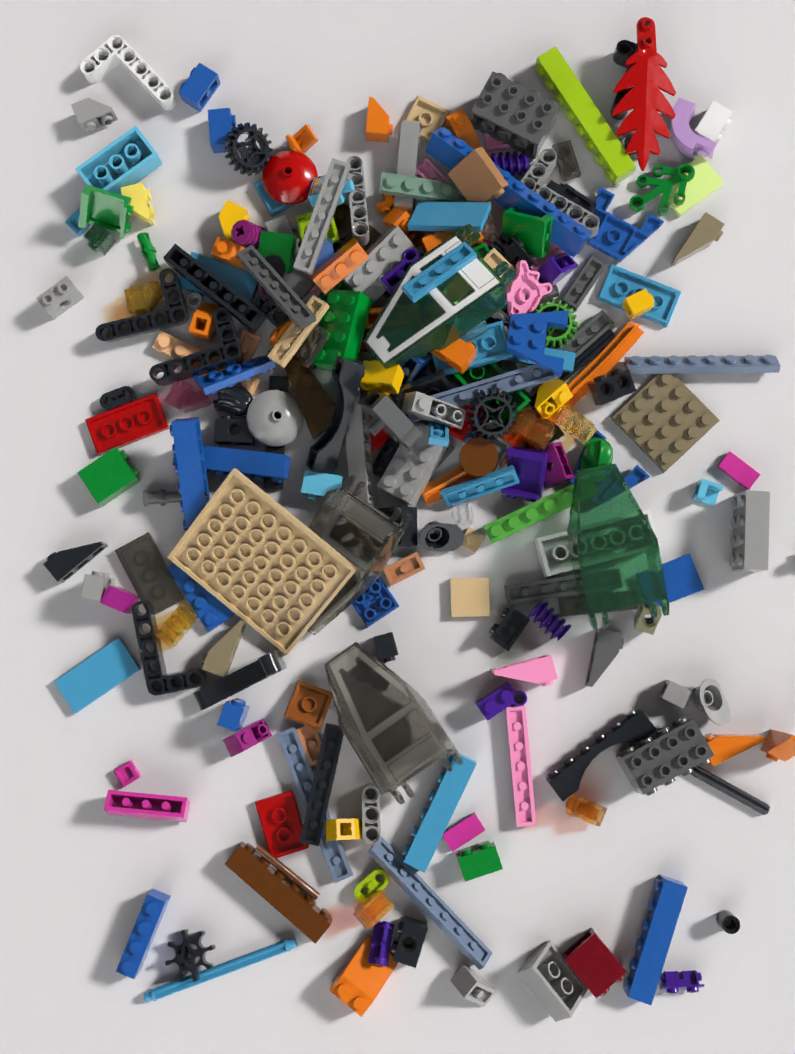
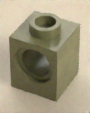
M642 601L634 618V629L653 635L662 616L661 607L651 601ZM647 614L653 615L650 618L644 617Z

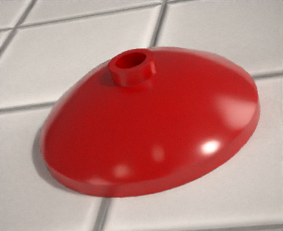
M289 150L280 152L269 159V163L265 165L262 181L265 191L274 201L284 205H296L308 199L313 179L318 176L315 164L307 155ZM286 171H292L290 174H286Z

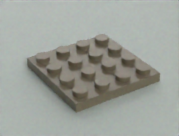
M674 373L657 374L611 418L663 473L720 421Z

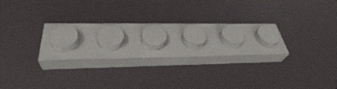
M332 158L294 262V269L312 275L351 169V164Z

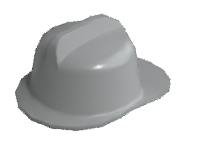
M711 678L705 679L699 687L694 689V703L698 709L705 711L710 721L714 724L724 725L730 718L729 705L719 683Z

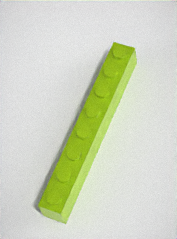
M555 46L538 56L535 64L536 74L542 77L546 89L552 92L555 101L564 110L566 119L572 122L576 134L582 137L586 149L592 152L596 164L604 170L606 179L611 181L613 185H616L631 176L636 165L630 156L625 153L626 150L557 47Z

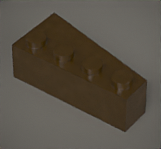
M298 353L285 366V371L314 440L328 429L335 414L336 404Z

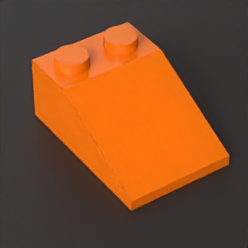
M369 935L345 964L330 987L331 993L361 1017L373 1003L398 962L393 961V954L389 953L387 966L368 963L372 937Z

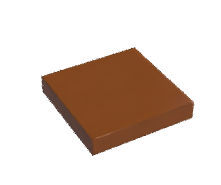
M298 680L284 718L321 731L334 693Z

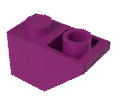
M263 718L223 739V742L230 756L233 757L269 738L272 734Z

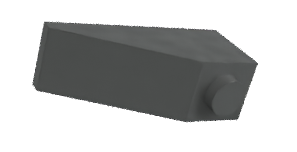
M596 628L586 686L593 687L617 656L619 650L623 648V633Z

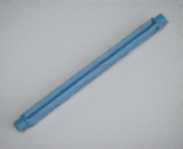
M295 938L285 939L266 948L213 966L211 969L198 972L200 979L195 982L192 980V975H189L180 980L153 988L151 991L144 993V1000L146 1003L152 1000L157 1001L173 993L289 952L290 949L297 947V941Z

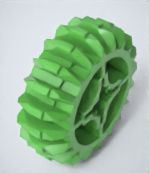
M553 298L549 304L546 300H543L542 305L538 304L536 309L531 312L569 311L566 329L553 327L550 331L551 327L547 326L545 347L547 348L550 345L552 349L555 348V345L557 348H561L562 344H568V339H573V334L577 332V329L574 327L578 325V322L574 321L577 315H571L573 308L566 309L567 303L562 306L560 305L561 300H558L556 304ZM555 332H565L559 337H551Z

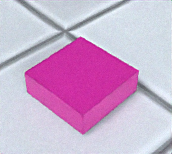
M132 760L113 771L123 788L141 777Z

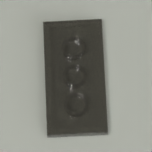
M150 532L115 550L140 600L150 601L155 615L185 600Z

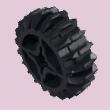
M246 122L244 125L240 123L237 127H232V132L227 133L229 139L224 140V143L228 146L223 148L224 151H228L225 158L231 159L228 165L234 164V171L240 169V174L242 175L247 173L248 176H251L253 173L257 175L260 171L263 172L265 165L269 163L268 160L273 157L269 154V152L273 151V148L269 147L272 141H267L266 139L268 134H262L263 128L257 129V124L250 126L249 122ZM241 134L248 135L245 142H237ZM252 157H259V160L256 164H249V161L252 160Z
M487 388V394L480 390L481 397L474 394L473 397L476 401L469 400L468 402L472 405V408H466V411L471 413L465 416L467 420H471L467 425L468 427H473L471 432L473 434L477 433L478 438L484 435V439L488 441L491 436L492 440L496 441L498 435L503 439L504 431L508 435L510 434L509 426L515 428V425L511 422L518 421V418L513 416V414L518 413V410L512 409L517 404L516 402H510L513 397L511 395L506 397L507 392L504 390L500 393L498 388H495L494 392H492L491 388ZM490 399L501 400L499 404L496 403L493 406H488L485 401ZM481 406L483 416L480 418L481 421L478 422L477 412ZM506 407V418L503 422L500 415L504 411L503 408ZM487 409H489L492 412L496 411V413L494 414L497 420H495L492 417H488L490 415L488 414L489 412L487 411ZM490 423H496L499 426L495 429L482 428Z

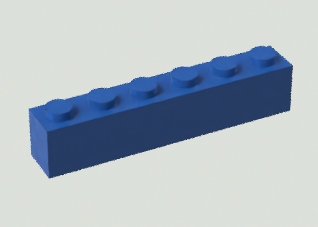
M199 417L175 419L171 422L172 425H170V435L174 438L172 451L177 459L175 472L179 475L180 481L178 482V492L182 495L180 507L185 516L183 520L184 531L189 529L210 500Z
M203 445L207 474L209 471L215 472L217 476L226 477L227 474H230L236 468L243 475L252 476L253 480L263 481V478H270L271 482L282 483V480H288L291 457L288 455ZM176 456L173 457V466L177 463Z
M660 875L659 879H656L653 890L655 892L653 899L649 900L647 906L649 912L647 918H644L642 921L641 929L643 931L641 937L637 938L635 944L636 953L629 963V976H626L623 982V989L629 998L652 1005L688 887L683 882Z

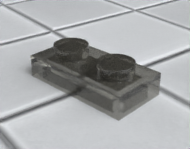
M571 140L552 145V149L557 153L556 163L562 182L579 178L581 171Z
M317 324L309 333L308 338L303 346L299 348L296 355L302 365L308 368L330 337L323 327Z

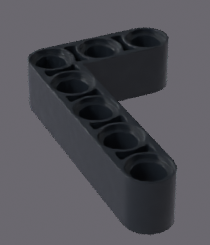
M166 268L159 275L167 308L98 325L95 330L97 338L104 342H114L185 324L189 319V313L178 274L172 269ZM168 274H173V281L166 283L165 277ZM177 292L179 297L177 301L172 302L170 295ZM177 311H183L184 316L181 320L175 319ZM164 315L165 322L158 325V316ZM145 319L147 325L144 329H140L139 322ZM123 324L128 325V331L125 334H122L120 330ZM108 328L110 331V335L107 338H104L102 336V332L104 329Z
M217 308L213 313L221 345L152 366L149 375L157 385L166 386L193 378L197 374L203 375L214 369L220 370L228 365L239 364L243 360V352L234 321L226 308ZM222 316H227L225 321H219ZM232 333L231 338L224 339L226 334ZM231 351H238L235 356H229ZM214 356H219L216 362H211ZM197 361H200V365L197 368H194L193 364ZM177 367H182V370L179 373H175V369ZM164 372L162 378H156L158 373Z
M148 600L136 602L132 606V616L148 692L158 696L197 688L202 685L206 680V672L201 668L167 674L153 605ZM140 604L146 606L147 611L145 614L139 612ZM144 623L150 626L149 633L143 631ZM148 642L154 645L153 652L147 650L146 645ZM151 662H156V663H157V665H158V670H157V671H153V670L151 669V667H150V663H151ZM193 673L200 675V682H195L192 679ZM174 677L180 678L181 686H176L173 683ZM155 681H159L162 684L161 690L154 687Z
M275 650L193 694L202 711L286 669L287 666L279 650Z

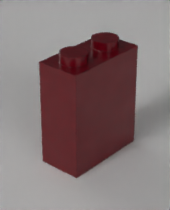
M592 928L562 953L564 960L596 999L607 994L610 989L609 987L614 983L620 982L627 972Z

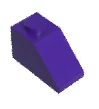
M566 252L549 258L538 270L540 274L539 280L541 283L554 285L579 265Z

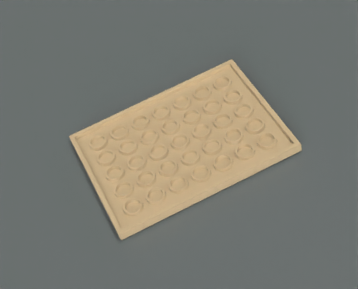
M236 468L230 472L167 557L285 655L289 654L358 569Z

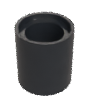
M722 910L717 914V924L726 933L735 934L739 931L740 921L730 911ZM731 918V924L725 926L726 919Z

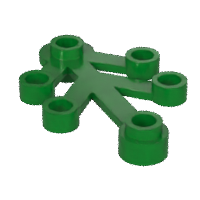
M657 164L653 168V175L656 178L640 175L637 178L638 187L645 188L647 185L657 187L644 196H632L629 205L630 209L634 212H640L646 203L663 193L661 203L658 205V214L661 216L667 215L672 186L679 183L678 192L674 195V203L676 205L684 204L687 182L691 181L695 176V170L690 164H682L678 168L664 167L661 164ZM660 169L662 172L657 173L656 170ZM663 175L673 176L670 179H660ZM640 180H645L646 182H645V183H640L639 181H640ZM677 197H682L683 199H682V200H677L676 198H677ZM637 203H638V204H640V206H639V207H635L634 204H637ZM665 207L667 210L662 211L660 208Z

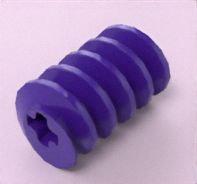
M514 151L512 157L510 152H506L505 157L502 152H499L497 158L494 152L491 153L490 159L501 169L509 171L511 176H513L515 170H517L518 176L521 175L522 170L525 171V174L529 170L528 154L526 156L525 151H521L520 155H518L517 151Z
M541 600L529 612L527 617L535 616L533 623L540 621L539 629L546 627L544 634L551 632L550 640L557 638L558 641L569 631L571 625L564 626L566 620L563 618L558 621L560 614L553 615L555 609L552 607L547 610L549 603L541 604L543 601Z

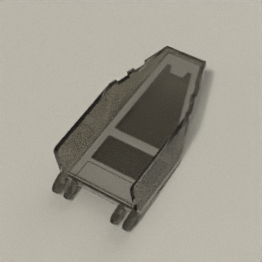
M350 475L341 488L328 491L325 494L308 527L358 568L307 630L314 636L355 602L380 577L412 518V515L408 513L404 516L402 522L398 524L396 520L403 510L401 507H397L390 518L358 495L365 486V483L362 481L357 484L353 492L349 490L356 477L354 475Z
M357 642L353 643L324 664L329 687L334 698V707H336L339 718L338 724L382 795L391 793L396 801L402 805L405 803V800L397 790L398 787L402 786L406 794L412 798L415 795L407 781L439 759L449 772L452 771V764L445 757L448 753H451L458 765L463 763L458 750L425 699Z

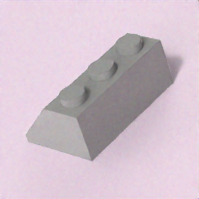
M551 940L547 941L529 956L517 972L555 1022L572 1017L588 990Z

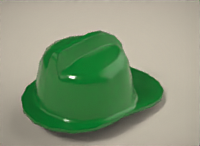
M592 438L585 443L582 450L581 473L584 478L590 476L593 483L604 481L611 471L613 448L605 439Z

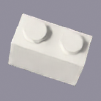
M713 100L694 133L718 143L722 137L719 133L722 129L726 130L732 121L729 117L733 111Z

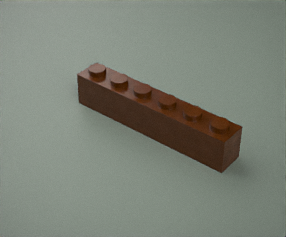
M242 842L226 861L225 865L316 944L332 923L331 914L326 909H320L315 905L316 901L311 896H305L301 892L300 887L293 882L290 883L284 874L279 870H275L268 861L260 857L250 843L245 844Z

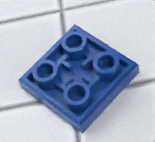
M379 575L349 600L367 628L399 607Z

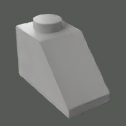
M465 965L458 968L450 980L465 999L483 1007L497 992L473 969Z

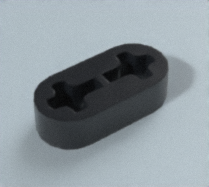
M129 386L117 388L104 393L100 397V405L109 411L135 401L137 397L136 392ZM126 391L131 393L129 399L123 397ZM108 398L114 400L111 402V406L105 404L108 402Z

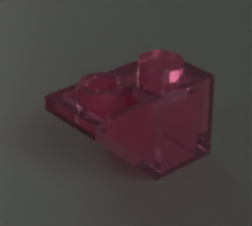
M175 381L165 399V402L184 413L208 407L212 404V401L208 398L209 395H205L201 390L198 392L192 390L193 386L184 381L182 383Z

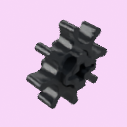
M188 929L181 931L183 936L181 945H177L174 941L168 942L167 946L172 947L176 955L174 959L167 960L165 965L168 966L176 963L179 966V973L175 977L176 980L182 979L184 972L188 970L192 973V980L195 982L200 979L198 975L200 965L205 966L207 969L213 968V964L206 961L205 955L207 951L214 950L216 946L204 947L202 945L201 939L205 935V931H199L197 938L192 940L189 938ZM193 952V957L188 958L187 954Z

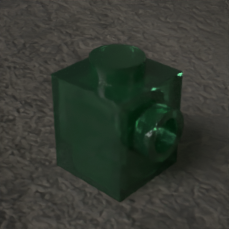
M96 222L84 235L88 241L87 245L95 252L98 250L104 255L116 242L111 233Z

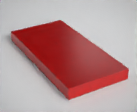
M156 393L85 419L98 455L107 453L115 447L120 448L170 429Z

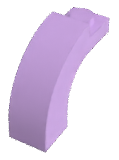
M678 98L673 108L676 116L674 119L671 118L670 133L674 145L682 154L689 158H692L694 153H698L701 157L712 159L716 152L717 143L696 135L689 125L695 114L696 104Z

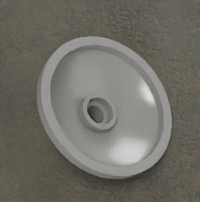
M268 390L260 393L252 400L247 410L246 420L249 431L256 440L267 446L280 447L291 443L298 437L303 427L304 416L298 401L293 396L280 390ZM274 413H279L280 419H276Z

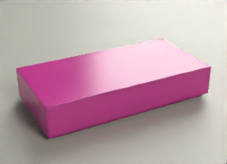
M730 451L717 466V468L746 490H749L760 476L757 471Z
M474 812L446 830L443 838L453 852L484 832L485 828Z

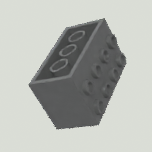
M492 71L471 110V123L473 128L479 132L486 133L491 138L499 142L502 141L503 144H508L519 152L525 151L526 155L528 154L530 158L535 160L556 122L560 105L551 98L547 99L541 96L536 90H529L520 82H513L507 79L504 74Z
M679 718L671 723V727H663L655 731L653 737H646L637 741L638 745L634 747L628 746L619 751L621 754L616 756L636 793L649 796L658 791V786H667L675 782L676 776H686L693 772V767L699 765L702 767L711 762L710 758L715 755L694 719Z

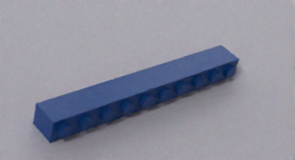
M441 127L432 133L425 152L452 170L474 149L467 145L464 140L453 135L450 130ZM495 164L509 185L504 189L505 193L497 199L494 197L492 200L506 210L512 206L515 207V212L543 217L545 214L553 215L551 242L573 258L581 252L592 232L587 230L584 225L573 220L570 215L560 211L553 203L546 201L539 193L532 191L523 182L518 181L509 172Z

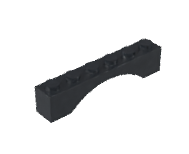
M338 355L336 357L332 371L337 391L335 414L323 436L310 447L305 465L312 472L333 474L334 469L338 465L339 452L343 448V439L349 428L348 422L354 411V402L360 391V382L365 375V365L357 359Z
M633 709L625 715L626 719L612 724L609 732L599 734L594 739L596 742L590 746L588 744L579 750V755L575 758L571 756L564 761L562 768L559 770L556 768L548 774L549 778L546 781L562 801H565L579 790L586 768L599 753L619 743L640 741L657 730L643 710Z

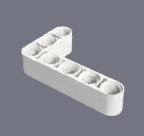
M120 35L109 37L80 64L83 75L92 84L98 83L115 67L121 64L164 110H172L176 106V99L171 88Z

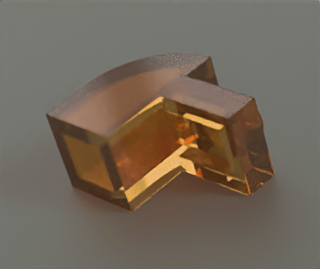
M574 793L566 802L565 813L572 817L580 818L592 825L600 826L607 808Z
M378 890L365 902L359 903L354 908L355 912L353 915L367 930L379 922L394 905L382 890Z

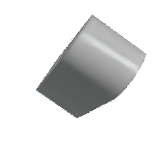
M367 783L362 790L363 839L368 844L377 843L381 835L380 789L375 783ZM372 788L376 791V796L369 798L365 791ZM370 808L377 812V815L373 818L366 815V811ZM369 829H374L377 832V836L370 838L366 832Z

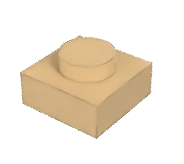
M468 527L461 546L476 553L485 536Z

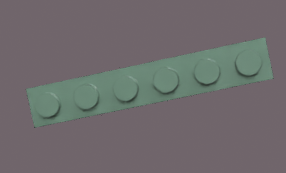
M382 172L380 175L379 193L435 202H467L455 183Z

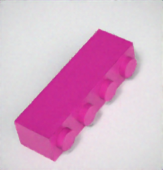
M108 790L104 811L108 815L187 822L190 802L187 797Z

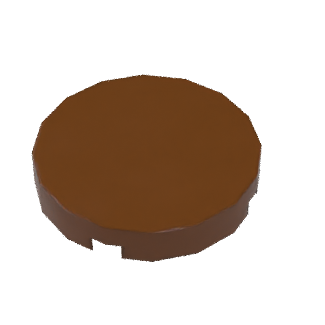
M474 438L462 446L459 453V462L466 473L472 476H484L495 469L498 462V452L489 440Z

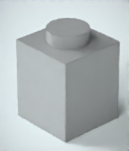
M665 680L658 698L684 709L691 701L692 696L690 694L692 691L670 680Z

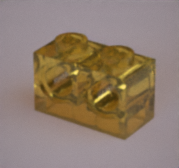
M566 403L552 416L555 425L583 445L597 431L593 422Z
M180 604L155 635L169 647H175L199 617L186 605Z

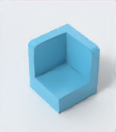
M701 479L697 481L692 500L714 506L718 494L724 489V486Z

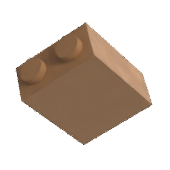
M483 147L474 149L448 173L467 202H490L494 197L497 199L505 193L504 189L509 185Z

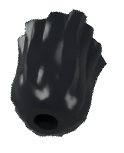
M235 385L218 390V401L213 400L215 411H225L235 416L247 414L248 407L253 400L248 390Z

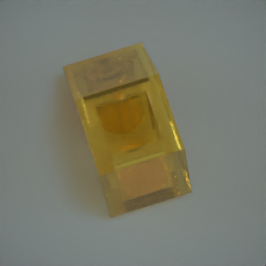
M158 281L149 282L148 285L144 286L133 285L129 289L124 290L128 311L132 316L152 312L163 297L161 283Z

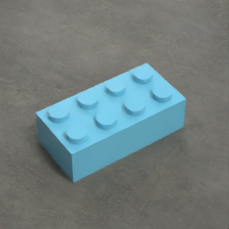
M135 126L75 168V170L86 185L121 194V187L136 184L161 166L162 162L156 151L137 126Z

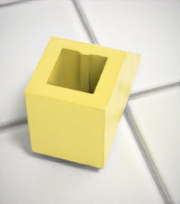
M143 183L121 187V194L132 198L131 206H134L132 215L149 225H154L153 218L156 215L153 206H150L149 200H152L149 189H146Z

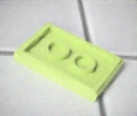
M698 156L689 163L695 170V176L691 181L687 182L684 204L676 205L674 203V195L678 192L679 183L672 186L669 206L678 217L682 216L724 184L704 157ZM677 197L676 199H677V200H682L683 198H682V197Z

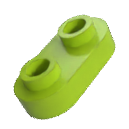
M383 868L372 870L355 886V898L362 903L369 902L388 885L389 874ZM379 874L383 876L381 881L376 879V876ZM367 888L368 892L366 894H363L361 892V889Z

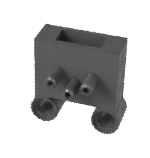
M371 389L358 402L370 415V418L363 424V427L366 430L370 429L374 436L383 429L394 442L398 443L400 441L407 449H410L423 436L421 431L386 394Z

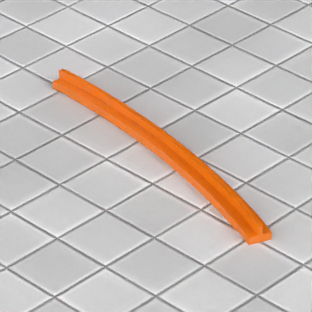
M631 321L625 325L608 346L567 385L573 397L547 420H542L537 411L513 429L509 435L506 434L503 439L512 443L511 446L523 447L525 445L522 440L523 437L559 419L590 391L588 384L594 382L593 378L600 375L605 376L644 333L639 328L640 325L638 323L635 325ZM459 465L428 483L422 493V497L428 506L442 498L440 490L479 476H472L466 473L462 466Z

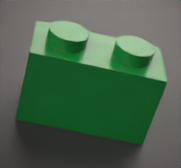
M485 841L478 844L479 847L471 849V847L461 849L460 853L457 854L465 882L503 869L494 842Z

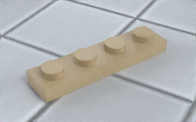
M314 295L306 305L316 315V321L302 330L292 322L267 356L283 368H285L330 308L328 303Z

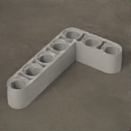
M551 148L544 149L524 175L521 182L532 191L539 193L541 197L546 198V201L553 203L556 207H562L559 210L570 216H578V218L573 220L584 225L587 230L592 232L589 238L595 237L599 230V218L544 186L554 172L557 161L555 150ZM587 225H593L595 227L588 228Z

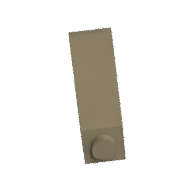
M705 212L671 265L675 266L709 247L713 241L717 242L723 234L721 229L724 223Z
M240 620L208 653L204 654L201 664H203L202 670L222 677L228 675L246 626L245 621Z

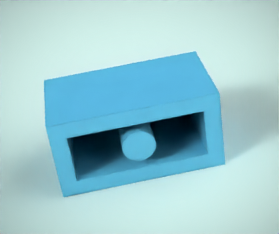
M305 470L301 493L305 495L306 499L316 500L318 497L324 498V502L335 503V500L340 501L344 478L339 475Z

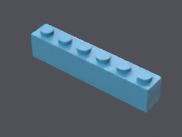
M454 751L453 755H448L445 762L447 768L445 772H440L436 781L439 783L436 791L432 789L428 797L430 803L427 808H423L419 816L421 822L419 826H414L410 835L413 839L410 845L406 844L401 855L404 856V863L425 873L476 767L477 762L457 751Z

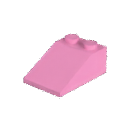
M543 655L491 669V673L494 675L537 683L542 686L551 685L554 683L553 680L558 679L551 655Z

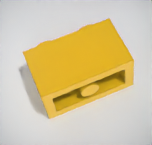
M377 360L363 361L365 375L360 382L363 390L370 391L372 389L382 393H399L405 375L399 364L395 362L383 363Z

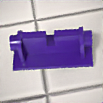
M375 920L368 963L382 966L388 965L394 924Z
M696 970L681 971L682 979H679L678 971H664L660 976V981L664 982V986L660 987V990H666L667 993H679V989H686L687 993H696L705 986L704 984H699V981H702V976Z

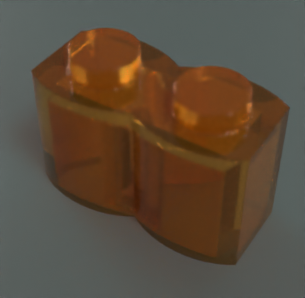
M521 410L517 416L518 421L512 423L515 425V428H509L510 433L514 437L544 451L556 432L554 424L548 419L544 418L542 420L537 418V415L530 410Z

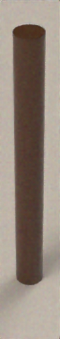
M260 844L254 849L256 853L314 900L319 897L320 893L280 860Z

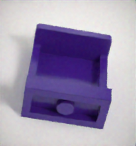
M516 446L508 447L506 456H508L507 467L514 466L520 483L503 488L501 493L506 494L508 498L524 497L525 501L536 502L543 495L549 452Z

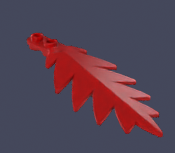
M648 17L640 18L636 24L637 52L625 62V66H633L623 75L613 90V93L632 88L617 104L612 112V116L632 110L620 125L616 136L635 131L625 153L637 152L641 171H644L650 153L657 156L660 154L659 144L654 132L667 139L670 137L669 130L658 112L672 119L676 116L670 103L660 91L662 90L672 96L676 94L670 79L661 68H666L667 62L657 53L655 23Z

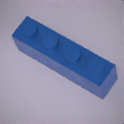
M152 889L147 894L115 972L135 979L140 973L170 900V895Z

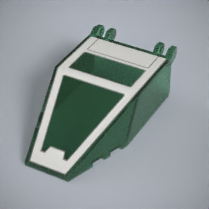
M472 225L462 226L457 233L409 265L363 342L385 369L407 362L409 358L418 355L422 357L427 355V352L445 349L506 306L505 286L514 279L516 271L510 269L508 272H505L509 265L504 261L493 270L478 253L475 260L417 302L413 303L402 291L401 287L464 241L470 247L475 244L481 235L477 231L471 234L473 232Z

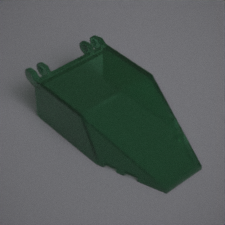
M609 464L577 470L573 486L567 537L580 609L587 613L591 627L597 629L596 612H601L602 623L607 627L609 626L607 610L648 603L651 617L655 618L657 617L655 601H660L663 615H669L670 607L658 539L616 464Z

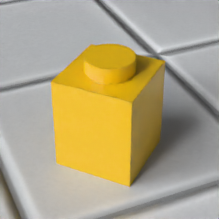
M643 289L625 298L622 306L629 319L632 320L651 311L654 307V298L651 293Z

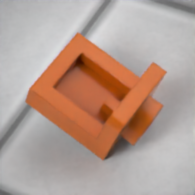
M305 124L293 136L288 134L285 137L289 142L287 145L291 151L303 154L319 141L308 124Z
M382 194L384 201L375 204L376 213L388 214L394 208L393 199L395 195Z

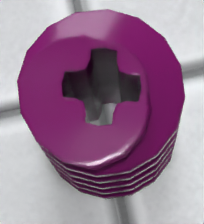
M239 220L233 225L231 236L236 243L247 247L253 245L255 249H258L261 230H267L249 221Z

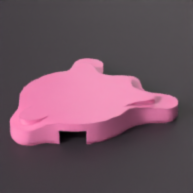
M525 260L517 262L515 275L506 288L507 311L510 316L512 314L532 312L538 306L540 299L552 291L550 283L539 284V272L529 270Z

